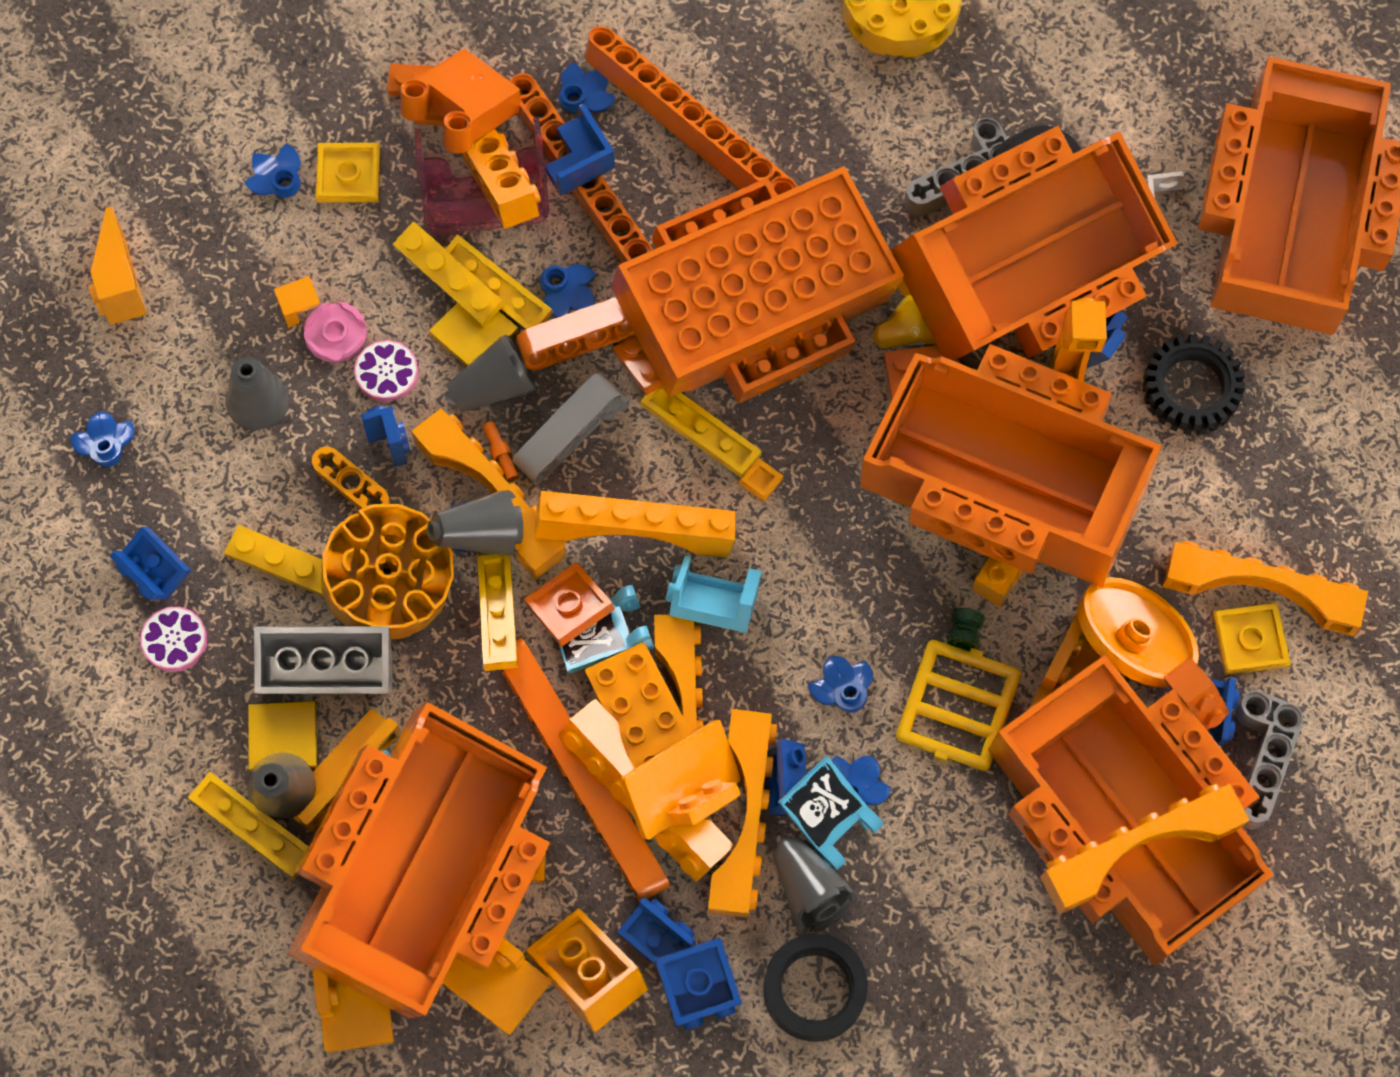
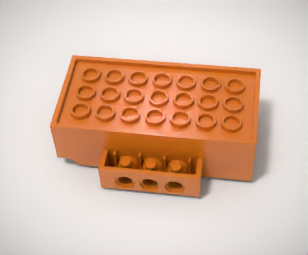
M1268 56L1254 89L1251 107L1247 108L1226 103L1219 121L1197 230L1224 235L1210 307L1331 335L1335 334L1348 311L1358 266L1384 271L1394 252L1400 218V141L1382 138L1391 83Z
M1056 126L952 178L939 187L953 215L913 234L891 249V252L904 274L903 280L943 357L955 361L1013 330L1028 358L1056 345L1071 301H1077L1081 298L1105 301L1106 318L1147 297L1133 267L1172 248L1178 242L1120 131L1073 154L1060 127Z
M843 166L779 195L776 194L770 180L766 178L656 226L652 237V242L656 249L618 265L611 289L668 398L684 391L695 390L724 377L735 400L739 404L849 354L856 341L845 321L888 302L903 279L904 274L846 167Z
M989 344L977 370L945 357L930 358L915 352L863 458L860 487L911 508L909 524L1033 575L1038 562H1041L1103 588L1151 481L1162 445L1103 422L1112 396L1111 392Z
M1103 655L998 731L988 748L994 760L1024 797L1012 807L1008 815L1046 864L1065 855L1067 860L1079 855L1077 849L1092 841H1096L1097 845L1109 841L1107 835L1119 828L1126 826L1128 831L1140 826L1138 821L1151 813L1157 812L1160 817L1170 812L1168 807L1181 799L1187 798L1189 802L1200 798L1198 793L1201 790L1216 783L1219 788L1230 784L1244 810L1260 798L1174 689L1147 708L1106 655ZM1243 828L1214 842L1178 837L1160 839L1138 846L1120 857L1103 878L1097 894L1090 901L1079 905V908L1092 924L1112 911L1155 966L1259 888L1274 874L1264 863L1258 847Z
M428 702L413 711L390 756L368 744L359 750L295 872L321 886V889L287 955L407 1018L426 1016L455 957L478 970L489 968L550 842L520 826L536 796L538 785L547 767Z

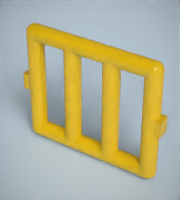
M930 640L927 643L896 732V739L899 742L933 753V758L946 762L948 758L982 771L989 770L993 757L988 748L998 731L1004 728L1021 678V671L1018 668L983 657L984 652L971 648L969 652L938 640ZM937 655L1006 678L1001 696L932 672ZM927 684L996 708L991 725L922 702ZM919 714L986 738L980 756L911 732L916 715Z

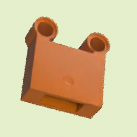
M464 48L418 78L404 81L400 87V112L407 120L419 121L428 115V107H430L444 118L443 144L446 150L451 153H464L471 148L473 142L520 112L521 89Z

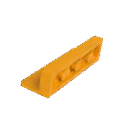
M370 709L312 772L316 786L313 800L299 815L293 818L309 832H312L325 817L359 750L367 744L379 751L387 750L401 734L399 725L389 717L385 720L376 711Z

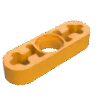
M322 447L315 451L312 456V465L316 474L357 508L363 509L370 505L368 498L362 494L365 488L371 497L377 498L381 496V504H390L387 491L336 449ZM323 457L327 460L333 457L334 466L340 470L337 475L327 465L321 468V459ZM349 475H355L360 479L359 486L352 490L345 489L342 486L343 479Z

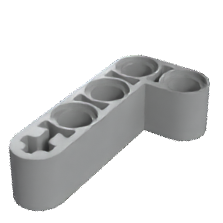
M986 117L978 120L974 125L971 138V146L975 153L910 182L907 186L904 207L908 214L914 217H921L947 206L948 203L939 188L941 187L940 185L994 158L1001 144L1008 139L1001 125L992 118ZM981 135H988L992 139H983Z
M594 374L522 446L513 457L512 462L534 485L541 483L605 418L613 421L616 419L614 415L621 409L625 411L630 404V400L603 374Z
M1260 691L1247 693L1236 708L1237 720L1242 725L1263 733L1247 778V782L1259 795V799H1261L1256 809L1257 817L1251 815L1252 810L1250 807L1245 810L1250 821L1244 828L1249 830L1260 828L1272 814L1303 724V714L1299 707ZM1246 704L1257 706L1260 710V715L1256 716L1249 713ZM1278 716L1287 717L1291 721L1292 727L1286 728L1282 726L1278 721ZM1267 747H1277L1281 751L1282 757H1273L1268 752ZM1257 776L1267 777L1271 782V787L1265 788L1258 783Z

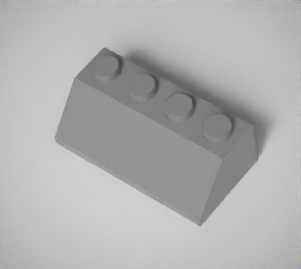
M254 626V694H389L393 689L392 648L389 626Z

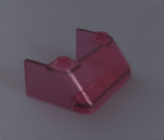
M539 117L533 118L536 147L523 148L516 153L519 161V168L524 167L528 174L530 185L535 184L541 198V202L537 203L540 216L515 226L539 224L549 214ZM416 129L415 151L426 227L436 234L503 228L473 176L452 178L451 167L446 160L440 157H424L421 129Z

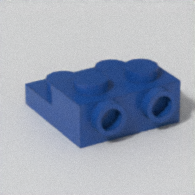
M721 937L654 959L675 1026L683 1025L684 1030L704 1024L702 1017L715 1013L716 1018L720 1019L735 1014V1006L742 1004Z

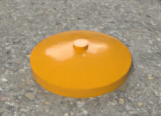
M1109 577L1106 579L1103 588L1091 584L1080 597L1077 615L1086 639L1101 657L1106 655L1114 667L1130 679L1152 687L1169 688L1163 678L1165 675L1189 657L1196 664L1198 663V646L1189 625L1172 605L1147 587L1130 580Z

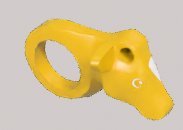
M902 279L898 288L905 298H903L888 319L876 325L873 333L874 343L884 349L900 345L936 344Z

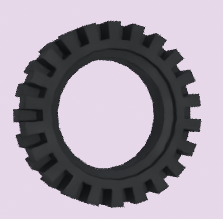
M1189 334L1187 340H1184L1183 335L1176 336L1173 343L1170 339L1164 342L1163 347H1158L1154 352L1144 373L1142 392H1146L1144 397L1146 405H1151L1149 411L1153 416L1156 414L1160 416L1159 422L1165 425L1166 422L1172 424L1170 429L1176 432L1178 428H1183V434L1190 435L1192 430H1197V435L1205 434L1207 429H1210L1211 432L1217 430L1220 424L1222 426L1225 425L1230 417L1234 415L1245 390V383H1242L1245 374L1244 370H1238L1241 365L1239 359H1231L1234 352L1230 348L1225 352L1221 349L1223 345L1221 341L1217 340L1213 345L1209 343L1210 336L1203 335L1200 341L1197 340V334ZM1186 360L1205 363L1216 372L1221 381V398L1214 405L1199 410L1179 405L1171 398L1166 389L1165 374L1167 370L1174 364Z

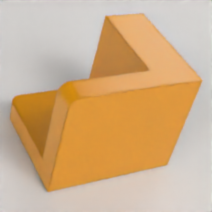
M310 276L274 289L288 328L300 324L298 313L320 305Z

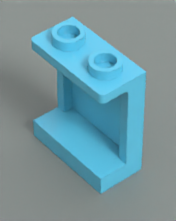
M685 555L682 566H675L672 583L670 582L668 586L666 602L671 603L669 616L747 633L758 594L762 571L749 568L745 584L690 572L691 556Z

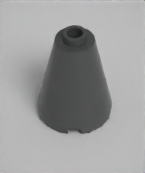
M507 334L499 337L447 383L448 391L444 395L453 410L458 407L461 412L526 395L537 389L529 369H526L522 361L521 354Z
M245 357L234 363L225 400L226 409L232 420L242 428L253 431L278 424L286 415L290 404L289 392L283 380L255 358Z
M509 490L498 491L433 514L431 521L427 524V533L429 539L433 540L435 545L439 547L504 556L514 555L519 551L514 549L516 544H521L523 540L522 512L520 506L514 507L511 498H516L514 493Z
M285 752L270 754L261 759L252 769L248 779V794L252 804L270 818L277 820L289 819L299 815L313 800L316 789L314 775L309 765L300 757ZM277 778V783L274 786H272L274 780Z
M786 837L776 844L773 859L798 931L802 934H807L805 928L810 927L815 932L821 931L843 918L848 913L845 908L850 901L855 905L857 901V894L854 889L801 838Z

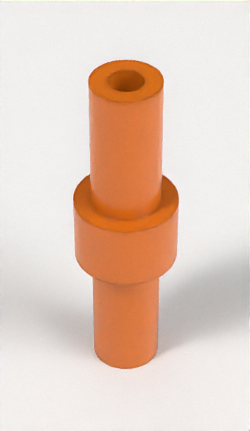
M486 422L482 427L491 445L489 448L491 455L496 462H499L507 482H513L519 478V475L510 458L512 452L506 441L502 440L495 422Z

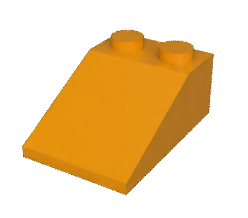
M107 207L90 271L93 284L88 285L100 317L106 315L109 324L112 325L147 315L123 230L113 207Z
M580 908L526 949L531 959L544 975L551 980L557 991L594 1033L648 991L638 967Z

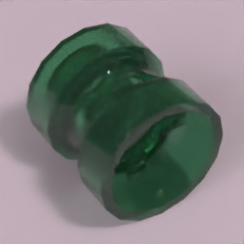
M969 608L953 609L951 618L953 628L948 631L946 642L949 645L965 650H971V648L978 649L980 642L978 631L983 627L985 616L981 612Z

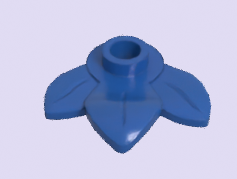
M572 63L563 71L561 75L563 88L558 94V103L564 111L578 113V106L584 103L590 112L597 113L610 108L615 103L616 98L612 94L605 92L608 79L598 71L583 74L582 69L576 63ZM571 96H576L579 98V100L572 102L569 101L568 98Z
M285 144L280 149L277 158L266 154L254 153L252 155V168L255 175L245 181V185L253 193L262 196L275 194L281 198L294 196L301 187V180L298 175L301 160L298 153L289 144ZM285 180L291 182L288 186H280L281 182Z
M574 264L567 268L554 265L542 272L540 286L546 293L544 303L554 311L553 317L558 318L567 315L570 309L578 311L595 304L594 296L587 286L595 277L593 270L585 265ZM558 278L562 282L560 285L554 286L550 284V281Z
M97 412L90 417L87 423V431L73 433L70 441L75 452L79 455L91 456L96 464L102 467H111L120 461L123 447L132 441L135 429L132 421L116 424L114 418L109 413Z
M829 656L823 666L825 678L809 683V692L823 705L837 704L840 709L848 713L860 711L868 699L867 688L873 682V671L866 661H861L852 667L843 657ZM849 692L856 693L853 697L845 696Z
M839 756L832 759L834 765L866 805H879L888 798L891 787L877 781L880 774V766L875 757L862 756L854 760L852 764Z

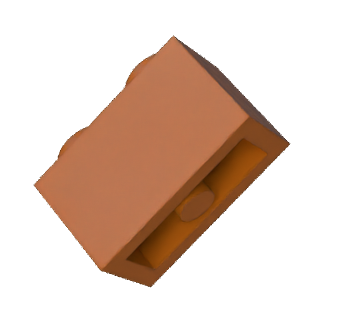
M1191 657L1187 658L1163 677L1170 690L1174 689L1206 730L1221 724L1230 713L1215 684Z

